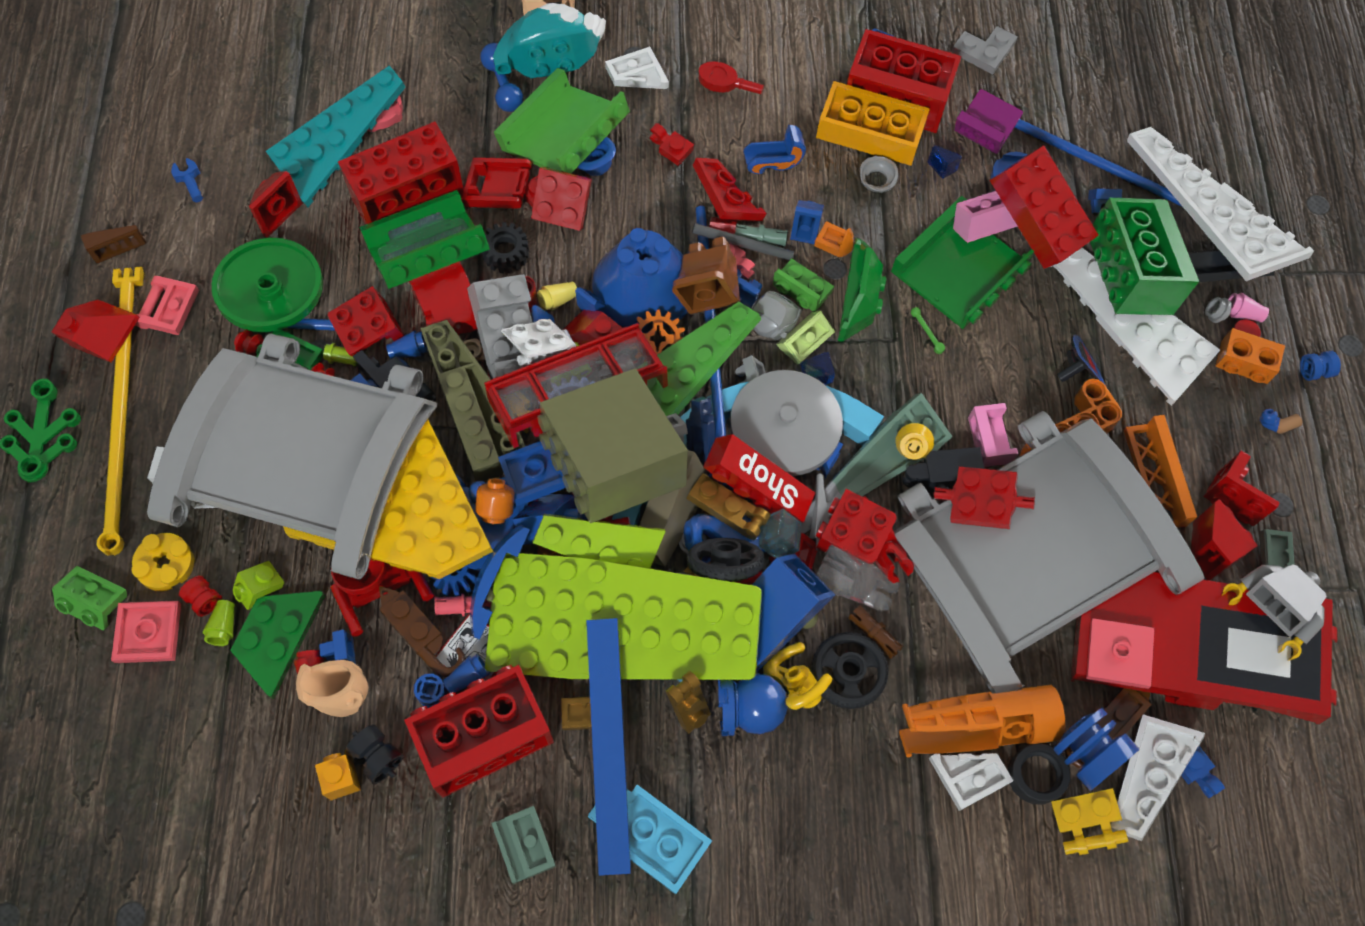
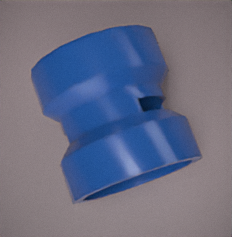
M1334 351L1321 352L1319 355L1315 353L1306 354L1300 361L1301 374L1308 381L1317 380L1321 376L1324 378L1336 377L1341 368L1340 359Z
M435 674L422 675L414 684L415 697L423 706L428 708L438 704L439 699L448 694L442 679Z

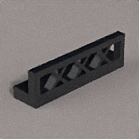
M1219 249L1188 252L1199 282L1243 278ZM1274 271L1259 277L1274 276Z

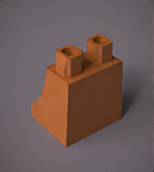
M725 237L714 238L712 248L706 249L702 243L690 244L688 254L683 255L680 274L673 281L672 291L689 314L734 305L740 302L736 258L731 252L730 245Z

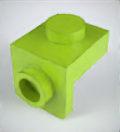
M266 561L238 572L233 586V594L236 600L242 602L245 608L249 610L253 607L256 599L282 589L284 581L270 561Z

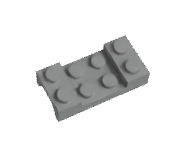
M525 274L473 282L467 290L490 379L492 380L495 377L503 376L524 367L519 366L517 357L521 355V352L501 332V329L510 328L516 324L533 323L528 306L531 297Z

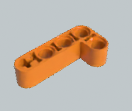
M1089 379L1084 382L1074 398L1075 405L1080 413L1055 424V426L1061 433L1081 420L1092 418L1108 434L1121 419L1122 410L1102 381ZM1087 393L1091 394L1094 398L1089 397ZM1102 415L1106 416L1109 420L1104 419ZM1027 443L1022 448L1020 456L1032 450Z

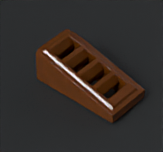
M136 225L80 235L87 252L96 264L147 244Z

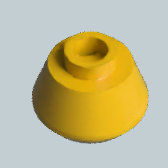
M910 423L898 431L895 443L897 450L902 456L911 460H919L925 458L932 451L934 437L926 426L919 423Z

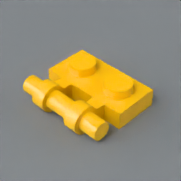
M1113 788L1051 802L1059 832L1073 831L1075 840L1063 842L1066 855L1079 853V856L1089 854L1088 850L1107 847L1109 850L1117 848V844L1129 842L1125 829L1114 832L1111 829L1110 823L1122 821ZM1101 825L1103 834L1084 838L1082 829Z

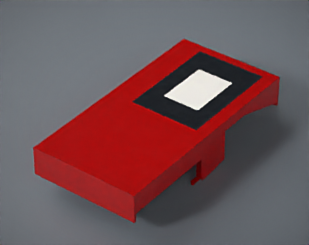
M1153 572L1076 618L1071 682L1079 680L1167 695L1164 697L1165 702L1215 710L1223 702L1256 707L1311 721L1315 724H1321L1331 717V703L1334 706L1337 705V691L1331 689L1332 640L1337 643V627L1332 626L1333 600L1325 599L1322 603L1324 607L1323 627L1307 645L1305 643L1301 645L1302 651L1299 657L1287 661L1293 655V649L1286 646L1280 653L1277 652L1279 645L1293 640L1296 636L1289 637L1246 595L1249 591L1248 589L1243 592L1240 601L1236 605H1229V602L1237 597V594L1229 591L1222 596L1224 587L1228 583L1202 580L1176 595L1168 588L1160 573ZM1092 618L1154 628L1152 678L1149 689L1086 679L1090 621Z

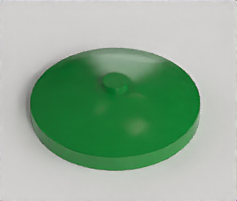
M262 238L240 245L223 258L212 278V295L220 313L233 325L254 332L282 330L298 323L315 308L323 290L322 273L313 254L304 246L283 238Z

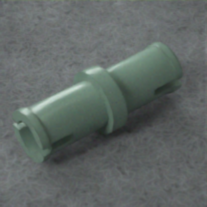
M736 224L735 235L767 244L786 246L788 230L764 228L765 225L761 224L759 227Z

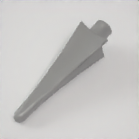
M821 473L817 474L815 506L809 537L812 540H816V546L820 538L815 536L823 521L826 523L830 521L825 497L824 479Z

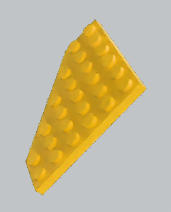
M427 419L411 445L391 488L376 533L370 560L382 561L394 567L412 572L413 570L422 572L430 577L441 579L494 551ZM283 526L285 533L290 538L310 541L318 546L333 550L335 548L336 542L334 540Z

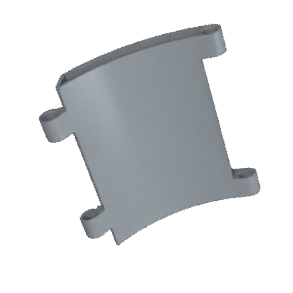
M268 334L263 341L258 357L223 348L198 379L172 427L154 478L147 509L149 519L180 527L188 517L191 500L334 540L336 544L331 563L332 570L330 571L355 579H362L367 572L381 516L399 469L419 431L437 407V403L434 401L416 397L423 383L422 371L395 365L390 371L388 382L385 381L383 387L378 388L291 366L298 358L300 351L299 342L292 338Z
M1045 411L1037 413L1018 425L1022 438L1032 450L998 470L1017 472L1018 496L1035 497V508L1032 510L1016 507L1012 515L1010 529L951 523V500H945L938 504L935 499H931L922 482L898 495L903 509L912 520L894 530L895 537L913 562L915 572L944 613L992 693L1017 691L1025 686L1020 682L1010 664V657L1158 570L1168 588L1176 595L1204 580L1203 572L1156 495L1123 452L1092 418L1081 420L1061 433Z

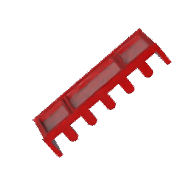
M637 323L557 355L547 357L534 364L521 367L503 376L495 377L485 382L484 385L488 401L512 447L516 448L519 447L517 432L530 427L535 437H539V434L543 433L537 416L541 415L540 402L635 368L646 385L647 380L656 377L662 388L668 386L667 366L662 364Z

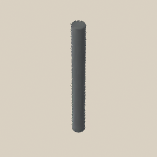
M696 223L693 225L692 233L711 239L725 237L728 243L789 261L793 258L794 251L704 225Z

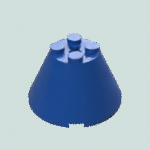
M642 228L633 229L630 234L625 236L603 256L594 271L592 291L593 294L605 303L606 308L603 313L622 328L637 324L636 318L638 316L645 320V313L647 311L652 316H655L656 310H660L663 317L670 312L671 321L677 318L681 320L688 311L673 293L672 288L673 281L680 274L683 254L662 235L653 231L643 230ZM653 322L646 324L641 330L642 333H648L652 329Z

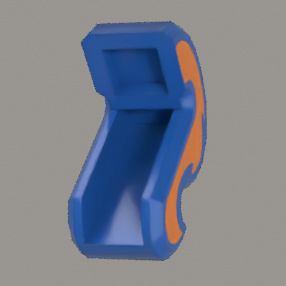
M788 124L784 140L752 142L744 148L743 153L748 171L754 174H762L766 168L783 171L793 168L805 156L806 147L801 129L795 125Z

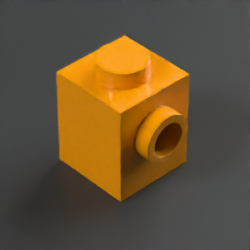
M335 753L323 758L322 763L315 765L322 795L329 800L361 790L354 763L346 754Z

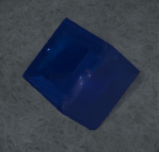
M935 145L932 147L928 164L944 179L958 170L962 156Z
M829 352L821 353L800 363L803 373L816 378L824 385L833 383L835 372Z

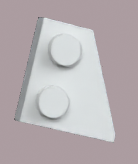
M651 47L605 61L606 70L614 86L669 88V81Z
M997 753L982 755L934 754L929 757L931 764L959 811L1013 782L1012 777Z

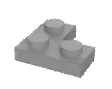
M998 26L986 42L964 31L953 46L951 53L960 55L962 59L993 75L1015 45L1018 37Z

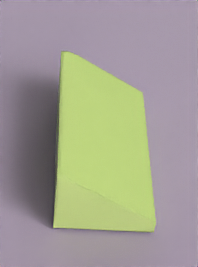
M821 311L812 312L794 327L785 339L782 338L776 345L796 364H800L826 341L835 330Z

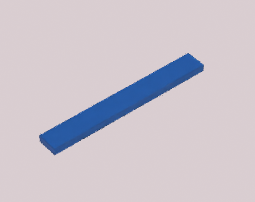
M618 619L586 620L599 876L631 874Z

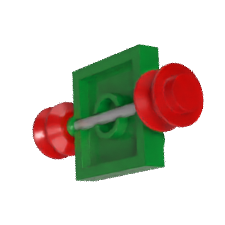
M245 329L235 337L236 352H245V354L258 357L264 338L261 334L253 336V331ZM283 330L273 331L272 334L292 338L299 342V355L291 366L336 377L334 369L328 368L324 371V365L319 363L324 353L321 348Z

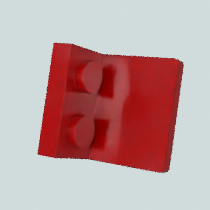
M374 286L327 314L344 348L351 357L384 337L386 339L392 338L396 341L405 336L386 300Z
M1240 451L1217 472L1203 497L1210 500L1212 504L1220 499L1225 506L1232 510L1239 521L1255 526L1277 509L1280 503L1243 481L1249 471L1246 465L1251 456Z

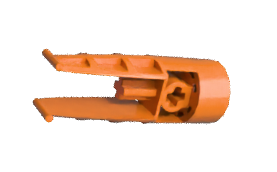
M1052 685L1021 688L1018 691L1001 693L983 692L925 702L908 707V704H903L902 708L909 728L899 730V735L906 757H911L912 753L939 754L991 750L1004 745L1021 743L1029 745L1060 741L1065 733V714L1060 695Z

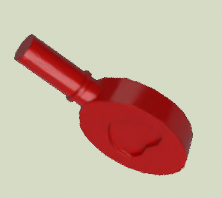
M712 61L706 62L699 67V82L711 91L725 93L739 88V90L743 89L760 95L763 92L764 85L739 78L736 70L725 63Z

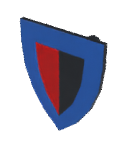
M1074 334L1071 337L1073 349L1066 352L1070 366L1057 373L1059 379L1064 382L1087 369L1095 379L1105 384L1085 344L1079 335Z

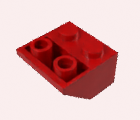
M1220 499L1214 502L1193 522L1191 552L1200 566L1203 575L1209 581L1234 565L1258 546L1252 534L1241 526L1234 517L1232 510L1225 506Z

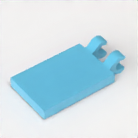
M636 785L632 792L627 789L630 860L676 894L712 840L639 785ZM594 806L588 814V818L596 823V809Z

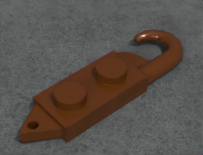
M380 586L379 591L382 604L380 612L434 673L442 677H448L465 660V654L460 647L456 648L458 661L454 666H444L435 656L443 644V638L438 629L404 591L397 592Z
M1122 688L1104 708L1108 714L1098 724L1103 728L1112 720L1117 723L1109 733L1112 739L1127 733L1152 705L1149 702L1150 692ZM1070 747L1065 750L1066 757L1068 758L1074 753ZM1080 759L1072 763L1077 768H1081L1084 765Z

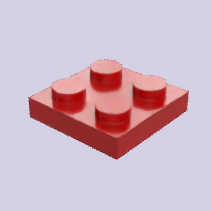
M543 166L540 167L531 219L581 231L583 229L592 179Z

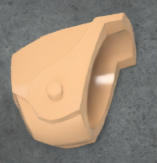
M346 660L328 661L312 667L303 664L300 666L296 680V691L299 700L307 706H312L322 713L335 717H346L358 712L366 699L369 689L362 669L352 661Z

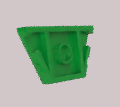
M321 591L258 598L230 650L262 690L272 699H275L296 657V653L325 598V594Z

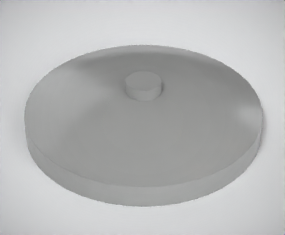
M777 370L754 378L741 389L732 407L730 428L731 434L791 476H798L819 468L833 455L842 434L843 419L838 401L822 382L798 371Z

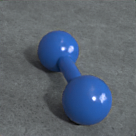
M489 43L481 51V62L486 69L495 72L500 87L496 91L495 100L498 107L506 112H514L523 103V93L518 86L509 83L506 74H497L493 55L498 43Z

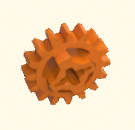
M656 310L655 316H652L647 311L645 313V320L639 316L636 320L641 330L646 324L653 322L652 329L648 333L643 334L658 355L666 345H673L681 340L683 337H680V334L685 331V328H677L676 325L680 320L677 318L671 321L670 312L663 317L660 310ZM663 323L672 329L674 335L668 334L663 329ZM658 327L659 336L664 338V342L659 344L656 352L655 343L650 341V337L655 335ZM637 346L629 348L630 351L637 350L636 360L643 357Z

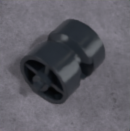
M372 724L359 733L357 730L352 733L354 738L348 743L344 753L356 765L364 764L363 774L370 782L377 784L388 776L394 778L397 775L394 770L400 765L404 755L392 743L385 744L383 742L385 735L375 724Z

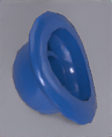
M606 137L577 169L583 170L591 176L603 175L611 167L612 159L616 153L615 144L610 138Z

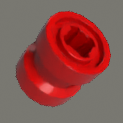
M201 575L188 580L179 591V596L186 603L192 604V610L199 617L211 613L217 601L222 600V596L215 589H210L209 582Z

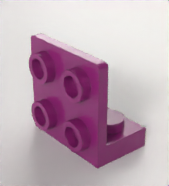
M980 89L966 112H960L956 119L954 131L998 154L1022 117L1023 111Z

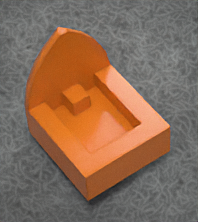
M826 221L815 240L814 246L837 257H843L852 251L854 235L851 228L845 230Z

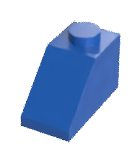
M798 200L790 240L809 244L815 243L824 205L813 201Z

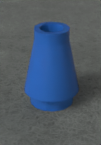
M416 330L386 345L390 359L394 357L424 356V353L428 352L422 332H417Z
M476 654L473 657L468 656L443 680V683L449 693H457L466 689L470 683L478 679L485 680V677L490 672L485 670V662Z

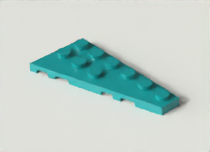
M390 65L266 150V153L281 172L287 171L290 173L301 200L308 208L313 203L312 198L318 190H323L328 184L327 179L335 170L340 169L338 161L351 156L363 141L361 137L368 129H373L377 124L376 119L382 111L388 110L406 88L403 81Z

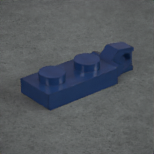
M700 397L691 400L692 412H690L689 418L686 419L688 432L686 438L687 450L695 452L704 467L715 441L714 416L711 414V398ZM705 469V471L707 472L708 476L711 478V477H712V473H710L709 471H707V470Z

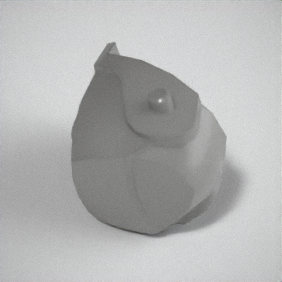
M767 291L751 308L759 313L761 321L754 327L756 333L759 336L774 340L785 339L787 334L795 327L802 314V309L793 301L773 291Z

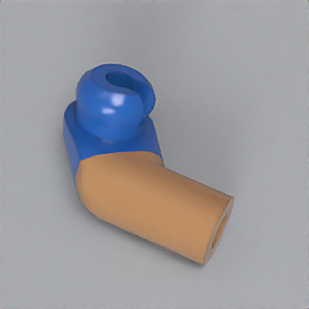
M1266 409L1260 417V423L1264 428L1278 434H1283L1302 426V419L1298 414L1281 419L1276 411L1273 412V409Z

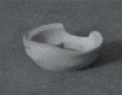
M873 156L867 158L860 166L861 182L867 190L882 193L889 191L896 185L898 168L893 161L885 157ZM872 172H880L886 176L887 182L883 186H874L866 182L865 176Z

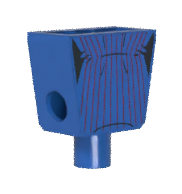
M549 494L536 499L512 519L515 528L523 525L530 529L523 545L534 544L533 539L543 514L588 520L585 513L580 514L577 510L574 500L575 496Z

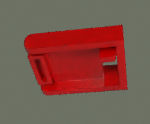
M473 158L461 198L465 207L521 208L532 162L528 159ZM486 176L480 193L476 186L478 177Z

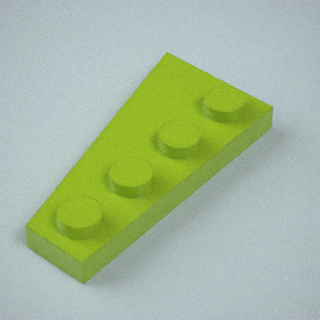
M543 514L533 543L568 557L587 558L650 569L666 531L661 528H645L637 525L614 524L606 521L590 523L582 518Z

